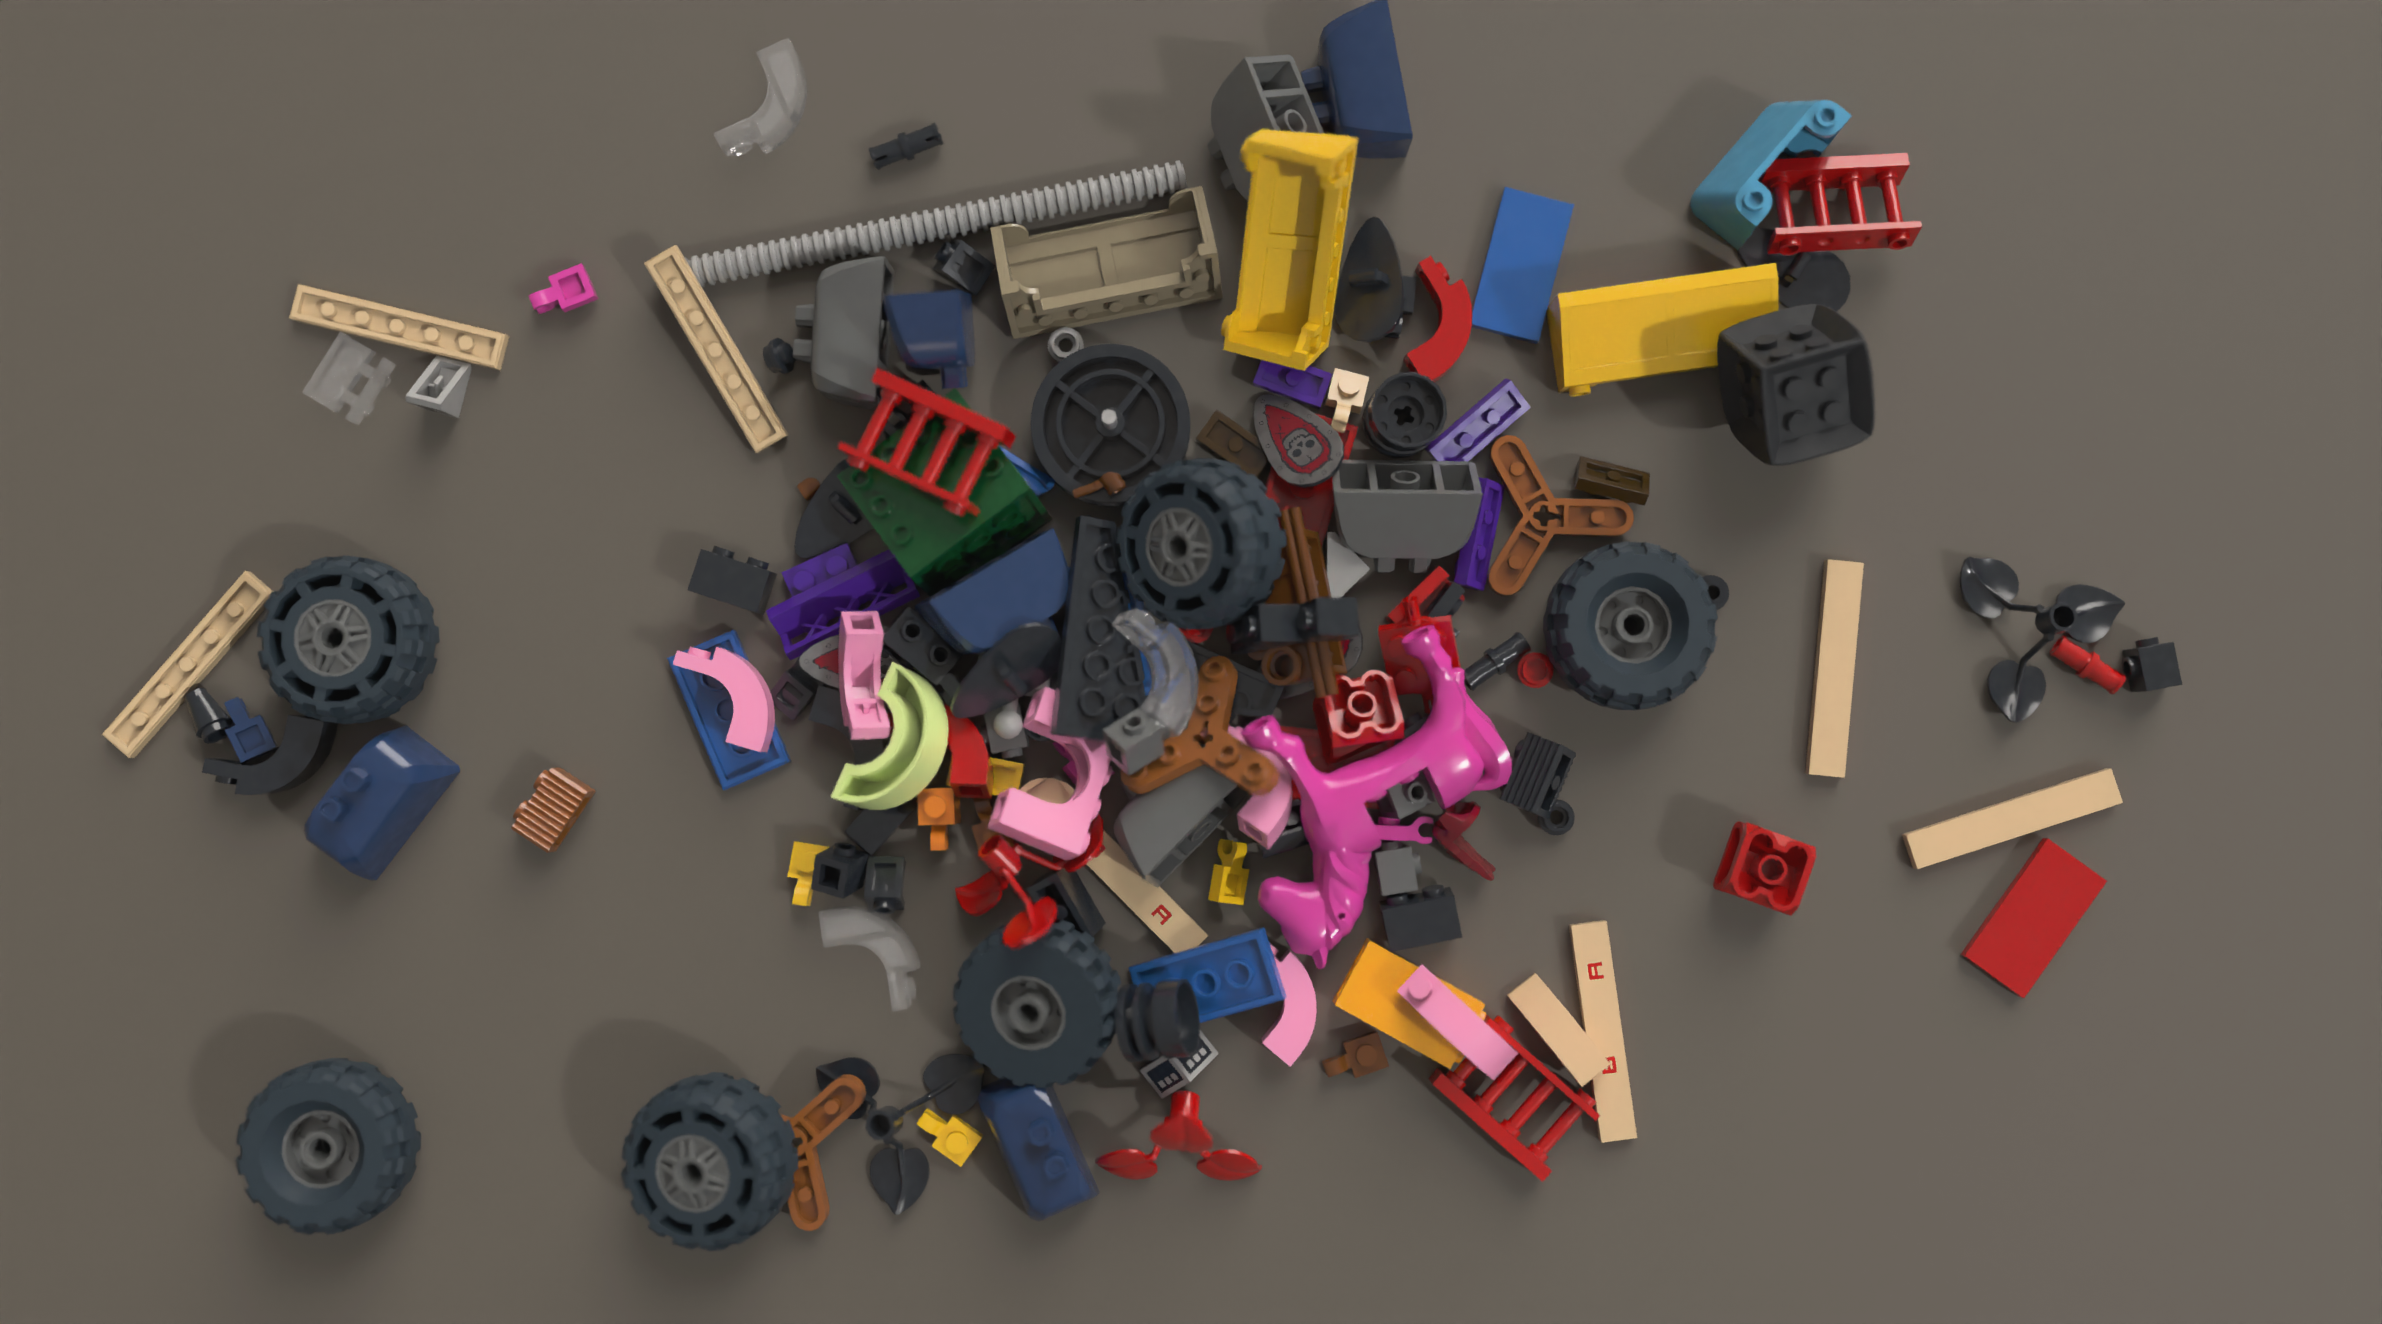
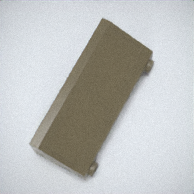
M1202 186L1179 190L1170 198L1169 209L1031 236H1029L1028 230L1024 226L1014 223L990 228L1001 295L1013 339L1053 332L1063 327L1073 328L1223 298L1218 252Z

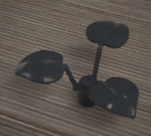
M1968 557L1964 560L1960 571L1961 594L1966 605L1975 614L1993 619L2002 613L2004 607L2011 611L2034 612L2036 614L2035 626L2038 631L2044 634L2043 638L2021 657L2019 664L2012 660H2004L1997 663L1988 674L1987 690L1991 700L2003 715L2013 723L2028 718L2040 705L2046 690L2044 673L2038 667L2026 666L2028 660L2048 642L2053 641L2055 635L2066 632L2070 638L2080 643H2093L2100 640L2110 630L2116 616L2125 605V601L2106 590L2082 584L2072 585L2063 589L2056 598V604L2048 607H2043L2041 604L2036 606L2013 604L2010 600L2014 599L2018 594L2019 582L2014 570L2006 563L1992 558Z
M947 1054L933 1060L923 1073L924 1083L931 1092L900 1110L893 1106H884L877 1110V1101L872 1097L879 1090L880 1079L875 1067L867 1060L858 1057H848L820 1065L816 1068V1076L821 1091L842 1075H854L863 1082L866 1089L865 1101L847 1119H859L867 1112L869 1116L866 1120V1130L869 1136L875 1140H883L885 1144L890 1143L896 1147V1149L888 1147L879 1151L870 1165L872 1184L895 1215L908 1209L922 1195L929 1180L930 1166L922 1150L918 1148L904 1150L902 1142L895 1139L893 1135L901 1130L905 1114L934 1097L939 1109L948 1114H962L976 1104L978 1101L977 1097L982 1090L985 1068L983 1064H980L969 1055Z

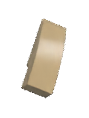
M1536 973L1532 974L1507 994L1547 1047L1555 1054L1581 1087L1610 1065L1609 1061Z

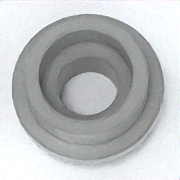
M1069 327L1055 330L1048 340L1049 353L1057 362L1084 348L1081 335ZM1069 340L1073 343V347L1069 352H1063L1059 349L1062 341Z

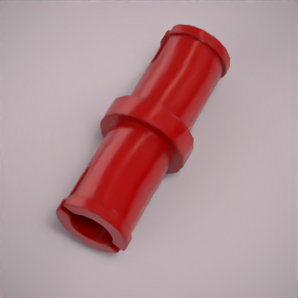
M2064 635L2054 643L2049 652L2051 656L2056 657L2076 670L2075 674L2081 679L2087 677L2107 690L2111 695L2115 694L2126 680L2125 674H2121L2101 661L2099 654L2094 651L2087 652Z

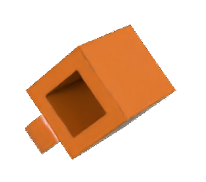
M951 787L924 788L917 795L918 826L931 825V851L949 849L948 825L961 823L960 797H955Z

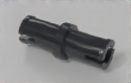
M934 122L932 125L909 134L905 132L897 134L898 138L869 148L871 158L875 160L874 165L876 169L879 170L905 158L910 161L915 159V154L938 145H943L944 142L941 134L938 132L939 129Z
M1516 632L1495 649H1487L1483 652L1484 656L1465 669L1464 684L1469 690L1474 691L1496 673L1498 675L1503 674L1507 671L1506 666L1526 652L1531 651L1529 643L1520 632Z

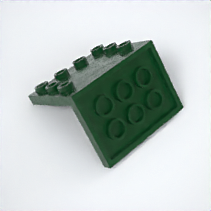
M956 388L943 397L972 411ZM933 415L931 420L927 419L902 469L903 471L921 479L946 428L943 425L945 419ZM908 423L876 446L870 455L889 463ZM967 429L964 435L959 434L935 486L952 494L954 493L978 444L976 440L978 434ZM999 445L996 450H991L967 501L980 509L978 516L966 511L963 517L958 516L942 507L945 501L870 466L865 472L851 465L837 475V478L909 577L929 596L1021 543L1052 520V517Z

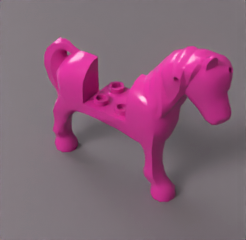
M1434 625L1418 628L1402 639L1406 653L1420 660L1427 671L1432 683L1433 708L1430 717L1422 728L1395 746L1372 757L1350 763L1325 774L1315 769L1305 754L1303 742L1297 735L1286 734L1280 731L1274 716H1265L1257 719L1241 730V736L1248 746L1253 749L1270 752L1281 761L1294 780L1301 795L1300 813L1304 834L1313 852L1314 880L1313 882L1297 883L1279 876L1265 879L1258 892V902L1261 908L1281 925V931L1290 949L1297 954L1312 956L1318 969L1325 967L1328 951L1332 950L1342 937L1350 934L1356 920L1360 917L1363 910V901L1367 893L1370 874L1369 861L1372 851L1382 846L1378 831L1363 803L1366 801H1377L1387 794V789L1392 786L1414 780L1418 777V771L1422 770L1441 809L1454 805L1472 791L1497 789L1508 783L1511 775V757L1506 744L1503 742L1491 719L1476 706L1467 694L1464 684L1465 670L1460 667L1452 668L1451 658L1441 647L1439 634Z

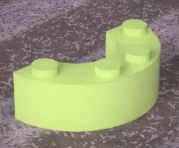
M895 662L891 663L877 696L887 702L893 713L894 731L891 742L884 753L871 763L862 765L846 763L831 795L832 798L869 810L893 808L918 795L937 773L947 747L948 719L943 701L938 692L921 675Z

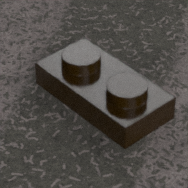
M1217 409L1196 437V441L1224 461L1240 465V469L1246 471V474H1254L1258 477L1268 463V458L1259 439Z
M1580 456L1576 466L1575 489L1582 490L1588 494H1599L1619 499L1625 503H1636L1645 506L1649 497L1650 473Z

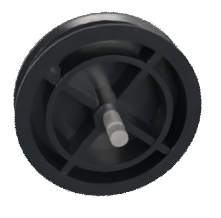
M1122 344L1089 346L1061 360L1041 383L1031 411V435L1036 454L1048 475L1065 492L1074 497L1073 489L1094 483V481L1099 480L1100 477L1108 472L1120 474L1126 483V487L1115 495L1109 496L1103 487L1099 491L1077 498L1098 506H1124L1131 495H1136L1135 488L1149 473L1159 471L1163 465L1184 460L1190 440L1188 402L1174 374L1151 354Z

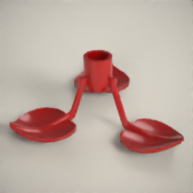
M1098 814L1090 822L1088 829L1090 841L1084 853L1069 860L1054 856L1053 862L1024 850L1018 843L1011 847L1001 835L992 836L984 842L978 852V856L992 870L970 884L955 888L960 906L971 916L983 915L1000 901L1003 893L1002 890H1005L1008 884H1010L1025 904L1026 910L1016 915L1009 922L1003 934L1004 943L1011 949H1018L1026 943L1037 939L1052 925L1057 914V906L1049 897H1044L1036 904H1032L1013 877L1022 867L1020 856L1054 871H1059L1062 868L1066 872L1076 871L1092 860L1101 848L1103 842L1102 817Z
M1177 1091L1171 1095L1170 1115L1164 1117V1123L1154 1127L1150 1132V1140L1155 1144L1151 1153L1145 1155V1153L1137 1149H1121L1095 1159V1164H1098L1107 1172L1131 1180L1149 1178L1157 1173L1158 1165L1153 1161L1157 1159L1161 1148L1200 1153L1204 1159L1197 1161V1169L1204 1175L1217 1180H1240L1262 1170V1165H1259L1253 1157L1244 1152L1233 1149H1222L1212 1153L1208 1151L1212 1148L1213 1139L1202 1126L1203 1121L1198 1119L1200 1096L1191 1091Z

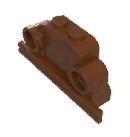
M1300 507L1280 511L1282 514L1279 517L1281 528L1286 530L1287 543L1285 547H1281L1280 558L1285 559L1280 578L1273 581L1275 586L1272 590L1273 593L1264 604L1300 605L1315 597H1332L1319 533L1305 529ZM1341 641L1301 643L1247 653L1252 659L1262 661L1263 675L1274 685H1297L1313 681L1316 698L1338 694L1335 675L1347 673Z

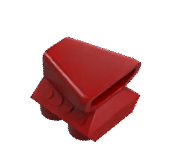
M1370 670L1362 677L1357 678L1335 675L1338 694L1322 698L1315 697L1313 700L1314 716L1327 764L1338 763L1386 741L1404 738V720L1394 681L1391 675L1385 674L1382 671Z
M1737 821L1732 828L1713 882V888L1792 916L1799 908L1814 866L1816 847L1748 822Z

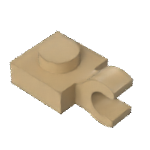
M1337 368L1334 369L1325 405L1335 408L1331 424L1335 431L1345 432L1350 412L1360 414L1369 381L1368 376Z

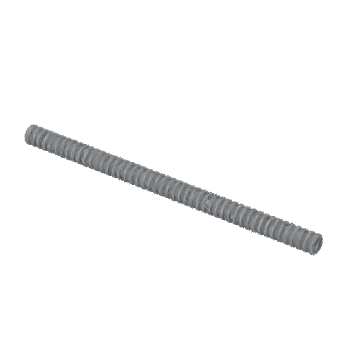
M1176 160L1175 165H1170L1169 162H1166L1164 167H1159L1156 164L1153 165V169L1148 170L1147 166H1145L1139 172L1136 169H1131L1129 174H1126L1125 171H1120L1119 176L1110 173L1108 178L1100 175L1098 180H1093L1090 177L1087 178L1088 182L1083 183L1079 179L1076 180L1077 184L1071 185L1069 181L1065 182L1066 186L1063 187L1055 184L1053 189L1044 186L1042 191L1034 188L1032 193H1027L1026 190L1021 191L1022 195L1016 196V193L1013 192L1010 194L1011 197L1007 198L1003 194L997 200H994V197H989V201L983 202V199H978L976 204H972V201H967L966 206H961L960 203H957L955 205L956 208H950L947 205L944 207L945 210L941 211L937 207L931 213L928 210H923V214L920 215L917 212H912L910 217H907L906 214H901L900 219L891 216L889 218L890 221H885L884 218H881L875 224L871 220L864 226L862 223H857L854 228L851 225H846L844 230H841L840 227H835L834 232L825 229L823 234L815 231L812 233V236H808L805 233L798 239L796 236H791L788 241L785 238H780L778 243H775L774 240H769L768 245L759 242L757 247L749 244L746 246V249H742L739 246L735 248V251H731L729 248L725 249L722 254L719 251H714L712 256L708 253H703L702 258H699L697 255H693L691 260H688L686 257L684 258L701 287H704L707 282L709 285H715L717 280L721 283H726L728 278L736 281L738 276H741L743 279L748 278L749 274L757 277L759 272L767 275L773 269L777 273L781 272L783 267L786 270H791L794 265L802 268L804 263L812 266L814 261L823 264L825 259L833 262L839 256L843 260L850 254L852 257H857L860 252L863 255H868L870 250H873L874 253H879L880 248L889 251L891 246L899 249L902 246L901 244L906 243L909 247L912 246V242L916 241L918 244H923V240L926 239L929 242H934L936 237H939L940 240H945L946 235L955 238L956 233H961L962 236H965L967 231H972L975 234L978 233V229L983 228L985 232L989 231V227L1012 222L1021 225L1022 220H1027L1028 223L1033 222L1032 218H1038L1041 221L1044 219L1043 216L1049 215L1051 219L1054 218V214L1060 213L1062 217L1068 211H1071V214H1076L1078 209H1082V212H1087L1088 207H1093V210H1097L1099 205H1104V208H1107L1109 203H1115V206L1120 205V201L1124 200L1128 204L1134 198L1137 201H1142L1144 196H1147L1148 199H1153L1154 194L1163 197L1165 192H1169L1170 195H1173L1175 190L1186 189L1187 183L1183 163L1180 160Z

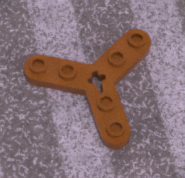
M1505 435L1497 439L1490 448L1489 458L1491 464L1521 516L1488 571L1487 583L1495 594L1509 596L1520 590L1553 535L1615 537L1626 533L1633 525V511L1624 501L1613 499L1554 498L1526 445L1520 438L1513 435ZM1541 507H1545L1546 513L1560 515L1561 520H1548L1545 526H1540V520L1534 519L1533 514L1538 513Z
M1214 656L1202 664L1198 674L1188 729L1163 741L1165 754L1131 775H1128L1121 769V780L1130 791L1135 794L1150 792L1203 764L1254 796H1265L1276 788L1279 782V773L1275 765L1267 757L1228 733L1238 679V672L1229 659L1224 656ZM1208 734L1212 738V742H1206L1205 747L1202 748L1199 741H1204Z
M847 1074L836 1078L793 1118L780 1114L784 1121L790 1120L795 1137H801L803 1141L797 1146L798 1170L793 1174V1184L795 1186L787 1202L793 1223L805 1231L818 1229L827 1220L830 1213V1205L816 1145L854 1113L865 1101V1086L854 1075Z

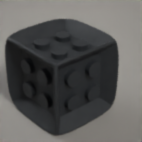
M1800 305L1739 322L1720 332L1717 343V359L1725 416L1734 437L1758 460L1775 466L1795 464L1850 448L1872 436L1875 424V398L1869 349L1861 331L1841 314L1825 305Z

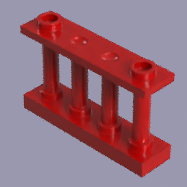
M1908 153L1775 159L1758 179L1770 192L1774 193L1780 227L1774 229L1767 246V253L1793 255L1798 252L1875 248L1900 250L1911 247L1922 228L1921 221L1903 222L1896 186L1900 185L1910 166ZM1878 186L1882 189L1888 222L1867 223L1860 187ZM1842 188L1846 190L1852 224L1831 225L1825 189ZM1807 190L1810 192L1816 226L1795 227L1789 191Z
M877 368L871 382L881 389L879 396L882 398L857 448L840 442L838 449L848 456L846 462L865 472L870 466L945 501L942 507L958 516L963 517L965 511L978 516L980 509L967 501L969 494L991 450H996L998 444L1011 449L1017 436L1008 427ZM903 400L913 405L911 410L914 413L889 463H886L870 454L895 404L900 405ZM933 415L945 419L943 425L946 428L920 479L902 469L927 419L931 420ZM967 429L978 434L976 437L978 444L952 494L935 486V483L959 434L964 435Z
M1486 1014L1484 1022L1511 1045L1518 1054L1482 1095L1477 1094L1474 1098H1471L1462 1090L1466 1086L1464 1081L1477 1067L1467 1057L1464 1058L1454 1071L1449 1070L1444 1074L1437 1068L1428 1079L1438 1090L1543 1182L1552 1172L1545 1163L1549 1158L1546 1154L1584 1111L1597 1121L1600 1115L1592 1108L1597 1102L1581 1088L1575 1093L1510 1036L1515 1029L1499 1015L1492 1020ZM1530 1062L1545 1078L1508 1120L1504 1118L1501 1123L1498 1122L1490 1114L1494 1109L1492 1105ZM1558 1087L1573 1102L1536 1144L1531 1143L1528 1147L1525 1146L1518 1139V1136L1521 1134L1520 1128L1554 1089Z

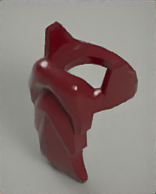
M1458 801L1445 809L1447 812L1434 823L1432 834L1445 847L1447 854L1461 862L1469 870L1492 881L1494 879L1492 873L1496 868L1477 853L1461 835L1475 821L1481 807L1474 801Z

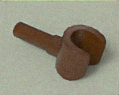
M1108 472L1100 477L1099 480L1094 481V483L1073 489L1072 491L1074 497L1078 498L1099 491L1104 487L1109 496H1113L1126 487V483L1120 474Z
M806 478L797 485V488L803 497L809 501L821 484L815 478Z

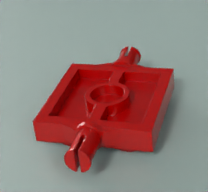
M1408 596L1402 599L1406 618L1397 623L1379 625L1378 635L1386 673L1392 676L1397 695L1421 694L1424 712L1430 713L1431 707L1433 708L1432 683L1423 663L1406 653L1402 639L1418 628L1434 625L1439 634L1441 647L1451 658L1452 668H1461L1451 615L1439 617L1421 616L1418 598L1411 596L1410 604Z

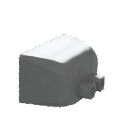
M1288 54L1245 57L1222 82L1212 101L1211 125L1215 137L1207 146L1211 156L1216 160L1225 159L1228 169L1222 172L1220 177L1226 190L1237 189L1248 201L1252 172H1248L1245 168V163L1241 161L1242 147L1248 138L1261 129L1324 134L1292 56Z
M885 256L846 261L824 269L817 280L815 304L796 306L795 313L797 327L813 328L812 340H794L793 358L797 361L811 364V381L814 387L828 399L845 405L874 411L882 397L879 396L881 389L873 384L871 379L877 368L888 372L891 328L886 313L884 296L893 295L895 271Z
M1343 460L1339 470L1332 476L1336 524L1340 541L1351 551L1373 558L1375 571L1391 572L1395 568V558H1408L1409 571L1413 573H1427L1431 559L1450 555L1463 548L1474 529L1482 499V490L1476 465L1471 461Z
M1199 743L1202 748L1205 747V744ZM1205 764L1144 794H1135L1124 784L1122 789L1130 801L1120 810L1113 825L1114 834L1122 850L1143 880L1158 888L1249 793Z

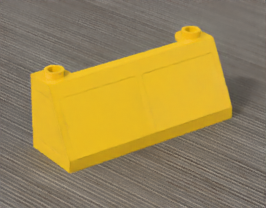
M1261 129L1244 142L1241 151V161L1245 163L1246 170L1252 172L1237 304L1236 309L1231 315H1226L1222 323L1221 335L1225 337L1223 350L1305 371L1329 346L1356 157L1357 138L1343 135Z
M1776 263L1557 294L1549 304L1546 313L1558 393L1569 391L1570 397L1590 394V387L1601 383L1718 367L1717 343L1720 332L1739 322L1779 311Z

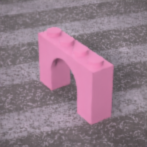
M1045 686L1033 694L1023 727L1058 742L1068 750L1077 768V784L1074 793L1066 803L1052 804L1011 787L999 793L987 828L1064 860H1069L1084 853L1089 844L1090 833H1088L1090 822L1095 819L1100 810L1101 799L1098 798L1102 786L1107 784L1111 776L1112 766L1109 765L1111 759L1107 756L1105 743L1051 734L1056 690Z

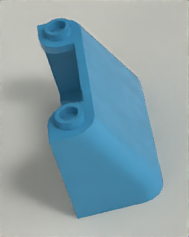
M1829 100L1787 101L1769 105L1697 187L1691 197L1690 206L1692 212L1735 249L1739 250L1772 207L1773 199L1771 193L1758 181L1759 177L1782 151L1791 158H1795L1798 154L1806 151L1813 152L1819 157L1852 115L1835 102Z

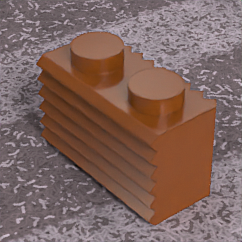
M560 767L551 768L549 771L544 770L538 776L533 785L536 792L529 801L524 800L513 814V818L516 821L511 827L512 830L547 853L557 851L596 792L593 788Z

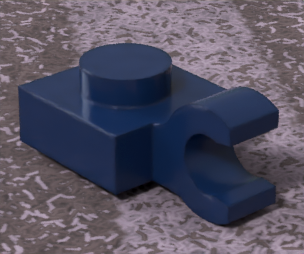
M236 697L224 702L235 726L225 730L241 763H247L279 748L263 716L258 715L251 718L242 698Z

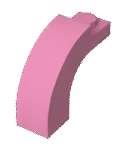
M878 611L841 612L838 645L839 691L844 726L849 727L851 739L889 738L890 725L884 701L877 696L881 687V651L884 636Z
M690 646L688 653L677 650L673 665L712 676L719 680L730 693L733 702V718L725 742L758 752H768L774 731L775 709L768 685L758 670L740 655L716 647L712 660H710L711 652Z
M1229 725L1228 733L1247 745L1241 736L1243 728L1238 726L1234 728ZM1254 749L1267 757L1275 765L1279 773V782L1271 793L1265 796L1253 795L1237 814L1240 831L1269 850L1283 832L1290 817L1292 808L1291 775L1281 761L1272 753Z
M1270 943L1287 997L1283 1000L1278 1018L1262 1036L1261 1040L1267 1048L1291 1067L1307 1046L1314 1030L1317 1012L1316 996L1312 981L1298 957L1288 949L1278 959L1276 954L1279 950Z
M1422 964L1397 990L1427 1021L1492 1080L1518 1054Z

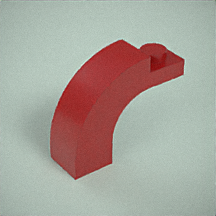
M1430 255L1418 263L1415 272L1436 305L1438 327L1432 338L1408 352L1403 361L1410 372L1427 376L1435 383L1453 367L1468 342L1472 326V305L1463 280L1460 279L1449 286L1447 282L1450 280L1447 270L1441 262L1435 263Z
M944 705L948 719L946 749L952 754L950 785L955 797L992 799L993 766L979 730L967 717H955L951 707ZM887 713L890 725L889 737L892 739L894 731L893 713Z

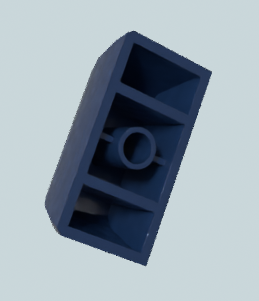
M1375 0L1341 15L1325 26L1319 39L1318 66L1301 71L1300 75L1307 93L1322 91L1323 101L1312 103L1321 127L1328 126L1330 135L1357 138L1356 157L1405 158L1413 139V133L1387 0Z
M954 290L885 295L884 302L893 340L903 360L911 367L940 369L942 389L968 387L967 367L975 366L972 294Z
M1054 528L1029 537L916 604L914 607L944 641L962 654L973 655L986 652L1006 633L1023 624L1035 622L1046 624L1057 631L1051 615L1058 612L1066 603L1069 568Z
M406 725L384 732L369 741L353 757L313 809L304 826L306 840L351 873L364 879L377 880L459 774V765Z
M1006 1077L1000 1078L983 1086L977 1099L1028 1216L1033 1220L1042 1221L1097 1196L1100 1191L1053 1086L1046 1089L1035 1088V1084H1026L1023 1087L1012 1084L1013 1080Z

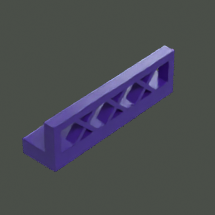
M888 549L766 610L768 619L780 635L785 653L791 661L799 657L814 644L829 637L839 635L840 619L830 627H826V624L837 616L841 617V612L860 611L858 610L860 605L870 600L873 601L870 607L862 611H878L879 616L919 597L920 594L915 582L909 577L891 550ZM906 582L908 588L894 595L890 594L893 588ZM804 632L808 633L804 640L794 645L792 644V638Z

